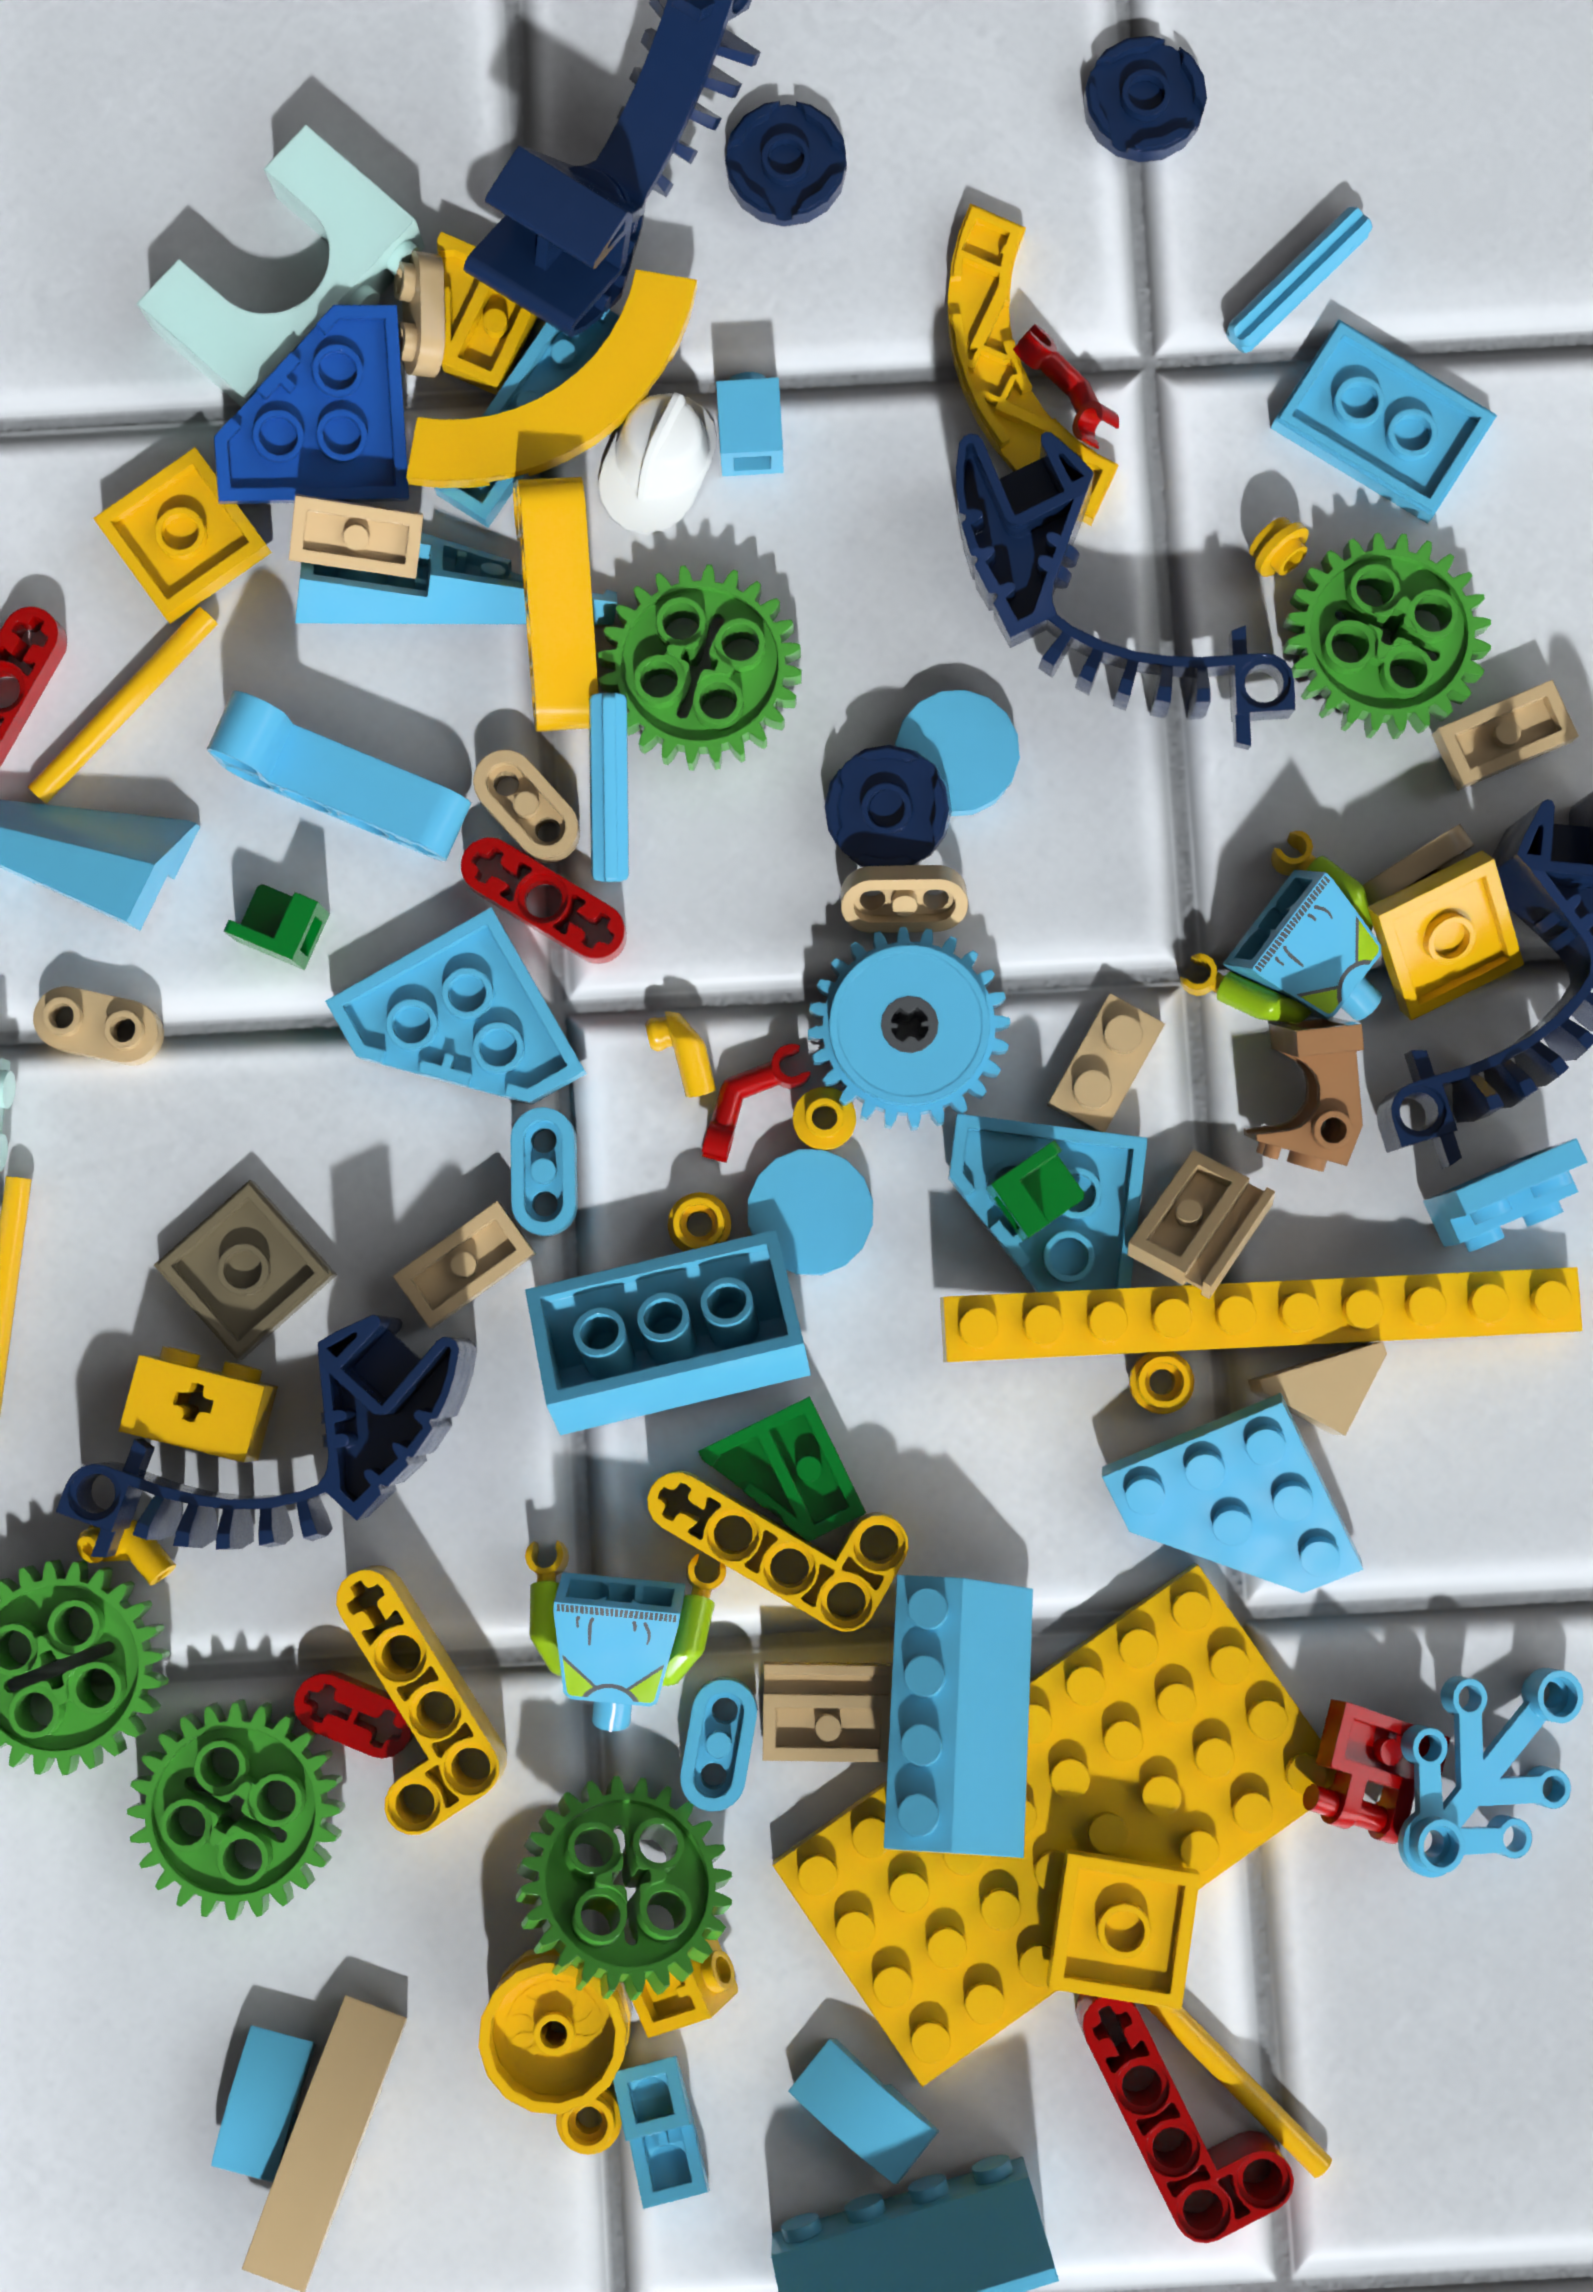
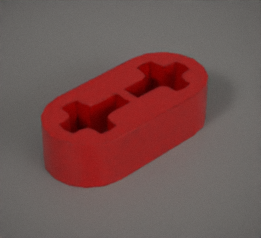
M332 1670L318 1672L305 1680L296 1691L294 1699L295 1714L303 1726L369 1756L381 1759L393 1757L404 1750L414 1737V1734L388 1692L344 1673ZM328 1685L336 1688L334 1700L352 1708L350 1715L339 1710H333L324 1718L316 1714L318 1703L310 1699L311 1692L319 1693ZM387 1710L392 1711L396 1714L393 1724L402 1730L401 1737L392 1735L384 1743H380L375 1739L377 1728L360 1720L361 1713L373 1718H379Z

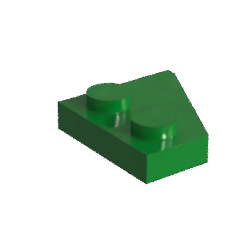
M810 1396L698 1451L705 1463L724 1475L762 1507L768 1509L808 1542L866 1514Z

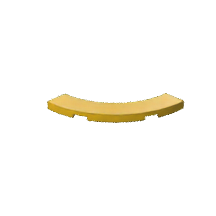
M970 203L956 241L951 262L947 298L948 334L953 364L963 395L986 438L1013 472L1040 459L1041 435L1044 432H1051L1087 464L1094 472L1090 502L1082 522L1092 526L1119 465L1097 454L1077 440L1056 418L1052 419L1032 392V385L1021 364V360L1013 350L1016 345L1012 338L1009 313L1012 272L1025 236L1026 227Z
M635 269L630 293L610 335L595 355L559 387L518 408L490 416L470 419L417 417L406 475L408 484L434 488L489 486V482L506 480L527 473L529 476L539 474L571 460L599 443L625 421L626 416L639 402L648 397L649 390L661 376L668 362L672 361L691 317L697 293V280Z

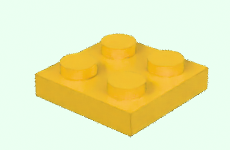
M196 447L93 518L170 624L272 553L237 504H218L216 475Z
M1483 850L1367 907L1377 939L1381 944V952L1399 1009L1411 1021L1524 965L1495 860Z
M1065 1849L1046 1980L1048 1988L1182 2010L1200 1880L1199 1872L1196 1869Z

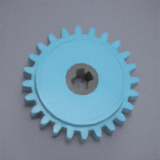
M900 927L896 942L888 944L883 934L878 931L873 936L874 949L868 952L857 942L851 944L850 952L854 961L850 965L837 958L831 962V969L838 977L835 983L829 980H819L817 990L827 997L826 1003H810L809 1014L823 1020V1025L808 1029V1040L823 1042L824 1048L812 1055V1061L814 1065H830L832 1070L823 1078V1085L825 1087H833L841 1083L845 1088L839 1103L846 1106L855 1099L863 1103L860 1119L867 1121L874 1111L878 1110L884 1112L885 1128L891 1129L897 1115L907 1116L910 1130L913 1131L918 1129L921 1115L929 1113L934 1124L940 1126L944 1123L943 1108L950 1105L957 1114L966 1113L968 1108L963 1096L967 1092L978 1099L984 1097L987 1090L983 1083L978 1080L981 1075L989 1078H997L1001 1068L989 1059L991 1055H1003L1008 1051L1009 1044L995 1038V1032L1008 1029L1010 1018L994 1015V1009L1003 1004L1006 997L1004 992L988 994L986 987L995 976L992 969L983 971L978 975L972 969L978 953L973 950L962 959L954 954L956 938L951 936L941 948L932 945V929L926 928L920 942H910L907 928ZM914 1016L920 1019L922 1023L918 1033L925 1035L920 1041L915 1037L909 1036L902 1042L895 1037L898 1024L892 1022L899 1017L904 1022L910 1021Z

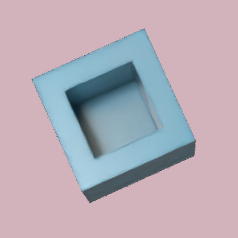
M744 372L733 375L729 380L716 381L722 477L784 473L779 377L766 378L760 373Z

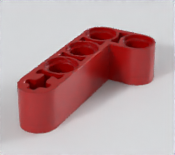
M1080 1994L1077 1998L1075 2010L1080 2028L1167 2207L1183 2235L1194 2242L1206 2244L1214 2242L1278 2210L1287 2203L1293 2192L1294 2177L1291 2167L1272 2138L1262 2132L1249 2130L1238 2133L1206 2149L1135 2003ZM1103 2007H1111L1127 2041L1121 2042L1116 2047L1098 2013ZM1142 2065L1155 2070L1151 2084L1144 2090L1136 2092L1122 2087L1123 2078L1131 2068ZM1174 2127L1184 2131V2139L1175 2150L1161 2152L1153 2148V2141L1156 2135L1163 2129ZM1268 2159L1273 2162L1269 2176L1263 2181L1251 2183L1243 2180V2173L1247 2165L1252 2161ZM1203 2189L1214 2193V2199L1206 2210L1192 2213L1183 2209L1186 2198L1192 2192Z

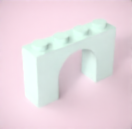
M307 125L264 168V171L276 198L329 244L328 267L323 280L313 294L299 305L277 313L246 311L227 301L192 269L178 259L137 302L139 309L151 328L240 407L251 398L257 388L287 355L302 342L333 305H378L380 295L394 281L400 261L409 263L413 250L422 251L425 248L416 219Z

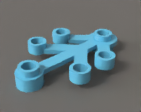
M1539 1668L1532 1672L1522 1685V1705L1484 1752L1482 1712L1487 1705L1485 1687L1476 1679L1462 1676L1451 1677L1444 1683L1441 1689V1703L1448 1713L1454 1715L1456 1787L1444 1802L1440 1766L1446 1758L1448 1744L1444 1734L1432 1727L1413 1725L1404 1732L1401 1739V1751L1404 1758L1414 1764L1415 1812L1404 1821L1400 1829L1398 1849L1402 1861L1411 1871L1425 1877L1434 1878L1454 1870L1460 1864L1464 1855L1496 1853L1517 1859L1529 1851L1532 1843V1833L1528 1824L1521 1819L1508 1815H1497L1489 1821L1487 1827L1462 1826L1478 1806L1534 1803L1543 1807L1557 1809L1568 1801L1571 1793V1784L1567 1775L1561 1770L1547 1766H1536L1527 1775L1502 1776L1546 1721L1562 1724L1573 1720L1578 1715L1583 1704V1690L1580 1682L1573 1674L1553 1668ZM1548 1685L1549 1697L1544 1703V1690ZM1466 1686L1469 1691V1700L1462 1708L1459 1704V1694ZM1427 1735L1430 1747L1427 1754L1421 1757L1419 1743ZM1550 1777L1552 1790L1545 1797L1543 1794V1784ZM1511 1826L1513 1829V1840L1506 1847L1503 1837L1506 1829ZM1430 1832L1432 1843L1430 1848L1424 1852V1841Z

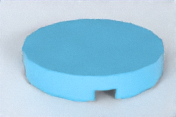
M967 690L941 691L920 701L903 719L895 742V746L917 751L936 765L949 787L952 807L951 816L974 815L994 805L1011 785L1020 759L1018 734L1008 714L989 697Z
M798 1149L776 1158L758 1175L748 1197V1226L752 1235L777 1230L786 1271L796 1275L822 1276L846 1266L863 1249L873 1226V1199L864 1177L846 1159L826 1150Z

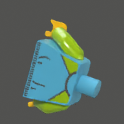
M1292 831L1289 833L1287 842L1297 849L1301 856L1291 858L1286 856L1281 849L1274 847L1271 855L1272 866L1280 874L1289 877L1223 962V965L1231 972L1225 976L1218 973L1214 960L1206 954L1198 953L1192 955L1190 961L1206 967L1211 973L1210 977L1204 983L1195 984L1187 978L1180 976V983L1186 992L1195 996L1206 995L1214 991L1217 993L1218 1001L1261 1020L1300 1023L1309 1016L1330 1019L1340 1008L1354 1020H1362L1378 1007L1382 999V993L1364 977L1381 955V944L1372 933L1373 924L1367 908L1369 904L1365 889L1359 881L1327 857L1320 856L1316 858L1313 856L1312 840L1307 833Z
M556 1540L555 1549L557 1557L554 1564L550 1567L542 1568L538 1563L539 1545L534 1541L527 1547L525 1553L527 1565L532 1571L537 1573V1582L530 1585V1639L550 1672L562 1676L565 1696L574 1700L593 1701L592 1723L595 1727L605 1731L624 1730L631 1724L632 1705L650 1707L657 1704L662 1686L678 1684L703 1654L715 1607V1602L710 1599L711 1591L724 1581L726 1566L719 1562L716 1580L711 1583H703L696 1578L694 1573L695 1565L699 1558V1553L696 1554L689 1561L686 1568V1577L692 1586L691 1594L684 1596L685 1584L563 1572L568 1565L569 1554L565 1545ZM562 1573L560 1582H556V1576Z

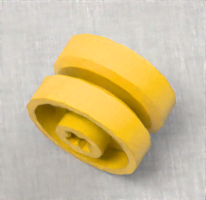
M534 1948L523 1953L505 1969L481 2016L478 2048L488 2078L507 2100L530 2112L563 2114L589 2105L610 2087L625 2056L626 2046L631 2033L633 2005L626 1992L624 1982H619L615 1991L608 1999L602 1998L600 1978L594 1976L579 1991L576 1989V1978L579 1969L570 1965L565 1971L555 1975L552 1973V1970L560 1954L554 1948L547 1952L536 1954L533 1950ZM552 2021L563 2024L566 2028L565 2032L560 2033L551 2030Z

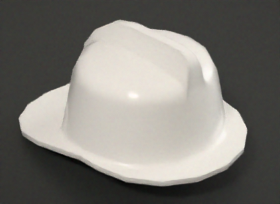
M677 392L673 394L651 395L639 402L631 410L616 432L603 461L598 481L601 503L613 521L628 531L650 534L665 531L682 520L695 500L713 460L717 445L715 425L706 410L689 397H685Z

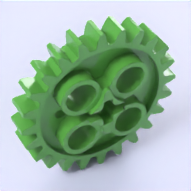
M1375 533L1368 543L1366 552H1364L1361 545L1354 538L1350 539L1343 549V559L1332 550H1329L1321 561L1323 571L1311 567L1302 580L1307 589H1296L1289 603L1300 612L1289 613L1283 622V628L1299 635L1289 638L1282 649L1283 653L1301 656V659L1291 668L1293 678L1308 676L1311 681L1301 695L1303 700L1313 698L1319 694L1325 699L1319 712L1321 718L1328 716L1336 708L1343 712L1341 730L1345 732L1358 718L1364 720L1366 738H1372L1379 730L1381 724L1386 723L1392 739H1398L1405 731L1407 720L1418 734L1422 733L1430 725V714L1443 722L1453 712L1450 701L1461 705L1472 693L1465 683H1476L1485 671L1479 664L1472 661L1483 659L1491 650L1490 644L1475 638L1483 634L1491 625V619L1473 617L1472 614L1485 600L1484 594L1465 596L1462 589L1473 575L1467 572L1453 578L1448 573V570L1453 563L1454 556L1450 553L1439 562H1433L1430 560L1432 542L1428 540L1420 547L1417 553L1409 552L1407 534L1401 533L1392 549H1386L1381 534ZM1363 585L1373 587L1381 595L1383 605H1367L1358 596L1356 587ZM1424 610L1433 614L1439 621L1440 631L1432 632L1423 629L1416 621L1415 611ZM1342 612L1346 620H1338L1335 617V613ZM1381 628H1387L1392 632L1390 635L1391 645L1381 641L1383 635ZM1339 640L1350 643L1358 653V662L1349 663L1340 660L1334 654L1331 643ZM1426 652H1434L1437 655V660L1432 661ZM1398 665L1410 670L1415 677V687L1405 688L1395 683L1391 677L1390 666Z
M684 565L680 566L679 583L672 586L661 573H657L655 576L658 592L651 596L647 591L636 586L633 590L638 605L637 609L633 610L620 604L616 607L617 616L624 625V628L605 627L604 629L606 641L616 647V649L604 650L598 654L600 665L614 670L599 678L601 689L604 692L620 693L626 696L628 736L640 730L643 731L639 740V748L644 754L652 750L658 743L661 744L663 764L669 765L679 751L685 753L688 768L694 771L700 754H708L713 767L717 770L721 769L722 752L729 749L735 758L740 762H744V742L751 740L758 747L765 749L767 747V737L763 727L767 725L781 731L784 729L785 719L776 708L796 707V695L784 686L797 685L802 681V670L787 665L801 658V647L797 643H782L794 633V624L792 620L773 622L780 612V601L775 598L760 605L761 583L756 581L742 592L739 590L738 571L732 570L722 584L715 582L712 565H706L701 581H693L689 570ZM679 618L691 619L699 626L694 635L682 640L669 636L666 633V629L671 622ZM715 618H722L724 623L717 632L710 647L711 670L703 669L700 673L689 715L686 718H680L677 716L678 710L685 702L692 686L689 665L698 666L700 664L712 621ZM736 639H747L758 648L752 657L743 661L731 659L725 654L724 650L730 642ZM657 675H668L677 682V686L672 693L660 698L647 694L644 691V686L649 679ZM714 696H726L736 704L734 711L729 716L721 719L711 718L702 711L705 702Z
M57 1559L45 1562L43 1578L34 1565L19 1569L20 1586L10 1578L0 1580V1749L6 1745L12 1746L9 1766L14 1768L24 1763L30 1755H33L34 1773L37 1775L49 1771L55 1758L57 1759L62 1776L69 1775L77 1770L79 1757L82 1758L84 1764L89 1769L95 1768L103 1763L102 1747L114 1757L127 1750L122 1732L136 1738L147 1730L145 1724L137 1715L138 1712L152 1714L160 1709L161 1704L147 1693L149 1689L162 1687L168 1684L169 1678L163 1674L152 1671L153 1663L170 1656L169 1650L151 1648L150 1639L160 1634L165 1629L164 1625H144L141 1618L153 1605L150 1600L131 1605L127 1601L134 1589V1582L128 1581L114 1589L110 1588L112 1568H101L91 1579H88L89 1569L88 1563L85 1560L73 1562L67 1575H65L61 1560ZM75 1607L83 1608L92 1618L93 1629L87 1641L77 1638L70 1629L69 1618ZM14 1631L24 1634L31 1644V1654L26 1664L16 1661L9 1652L8 1644ZM107 1641L115 1645L113 1653L68 1670L65 1673L55 1675L17 1691H11L8 1688L10 1679L56 1662L58 1659L74 1655ZM96 1668L105 1670L114 1680L115 1691L110 1702L99 1699L91 1689L90 1681ZM35 1692L46 1696L52 1704L53 1716L48 1725L39 1723L31 1714L30 1702Z
M239 1699L232 1703L228 1718L225 1717L218 1702L205 1707V1726L192 1712L180 1719V1726L183 1736L171 1729L164 1731L158 1736L160 1744L167 1754L150 1751L143 1755L141 1759L145 1766L154 1773L153 1776H140L131 1782V1787L146 1795V1800L136 1803L127 1809V1815L145 1819V1827L130 1836V1842H149L152 1851L139 1863L140 1867L147 1868L160 1863L164 1872L159 1877L155 1887L161 1890L176 1881L181 1885L176 1903L180 1907L195 1895L201 1896V1916L208 1917L220 1902H225L228 1919L235 1920L242 1913L245 1901L249 1902L256 1917L262 1916L269 1909V1893L281 1906L287 1905L294 1898L290 1881L305 1890L315 1881L314 1875L306 1863L317 1867H324L331 1860L332 1856L319 1843L335 1842L342 1833V1830L326 1822L327 1817L337 1815L345 1809L344 1802L330 1799L327 1796L328 1791L343 1781L342 1775H323L320 1769L333 1755L332 1751H321L313 1755L308 1747L313 1742L317 1733L309 1730L299 1737L291 1733L296 1719V1714L293 1712L286 1715L277 1724L272 1723V1703L266 1702L262 1704L254 1713V1716L249 1717L245 1699ZM216 1748H227L236 1755L239 1761V1772L235 1779L221 1777L215 1771L212 1756ZM188 1777L196 1778L198 1783L208 1792L196 1791L188 1786ZM279 1780L285 1782L293 1789L296 1798L293 1811H280L270 1803L268 1787L271 1781ZM236 1795L244 1800L241 1811L245 1816L238 1822L229 1817L233 1806L228 1801ZM189 1805L195 1807L202 1813L205 1819L203 1836H193L183 1830L179 1822V1813L182 1806ZM265 1825L279 1827L287 1834L286 1840L281 1841L277 1839L275 1833ZM237 1839L253 1841L259 1847L262 1853V1863L259 1869H249L238 1862L235 1856Z
M613 1776L607 1786L605 1795H602L598 1786L592 1780L588 1781L581 1791V1802L574 1795L566 1792L558 1803L561 1815L547 1809L538 1822L544 1833L531 1832L524 1845L536 1857L523 1858L517 1867L516 1873L533 1882L521 1886L515 1895V1899L520 1903L533 1904L535 1908L523 1919L521 1923L522 1929L542 1928L544 1935L533 1949L534 1952L540 1954L554 1948L560 1954L552 1970V1973L555 1975L562 1973L570 1965L579 1969L576 1978V1989L579 1991L594 1976L600 1978L603 1999H608L615 1991L619 1982H624L630 2001L636 2000L643 1992L645 1979H647L657 1995L662 1994L670 1985L669 1972L679 1981H685L694 1971L690 1959L702 1964L713 1952L705 1939L717 1940L726 1928L719 1919L713 1916L724 1914L732 1905V1899L715 1891L724 1887L732 1878L731 1871L713 1868V1863L726 1850L725 1846L720 1844L705 1845L702 1839L713 1824L709 1820L692 1826L688 1818L694 1805L688 1801L677 1810L670 1807L672 1788L666 1786L657 1798L654 1799L648 1797L646 1778H640L632 1792L625 1793L620 1777ZM615 1829H620L624 1834L625 1847L623 1853L620 1851L619 1841L614 1833ZM653 1840L658 1843L665 1852L666 1862L657 1863L647 1859L641 1851L640 1841ZM588 1844L596 1848L601 1855L603 1865L600 1867H588L581 1863L576 1856L574 1846ZM622 1870L624 1886L614 1885L613 1881ZM625 1887L636 1889L629 1901H627ZM660 1905L667 1909L672 1915L674 1929L664 1930L656 1927L649 1919L647 1906ZM589 1909L603 1914L610 1927L609 1934L597 1935L590 1932L583 1924L581 1911ZM627 1919L632 1937L636 1941L635 1945H629L625 1940L624 1927Z

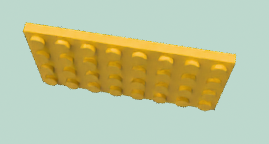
M1193 1563L1030 1678L1024 1858L885 1849L886 1780L774 1859L772 1866L923 2087L1058 1991L1049 1989L1046 1980L1065 1849L1196 1869L1200 1874L1199 1890L1307 1813L1308 1810L1303 1806V1794L1306 1788L1311 1784L1324 1788L1333 1785L1336 1770L1315 1764L1321 1739L1198 1564Z

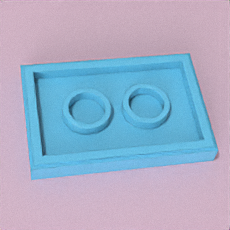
M1338 319L1276 416L1271 429L1428 524L1497 415Z

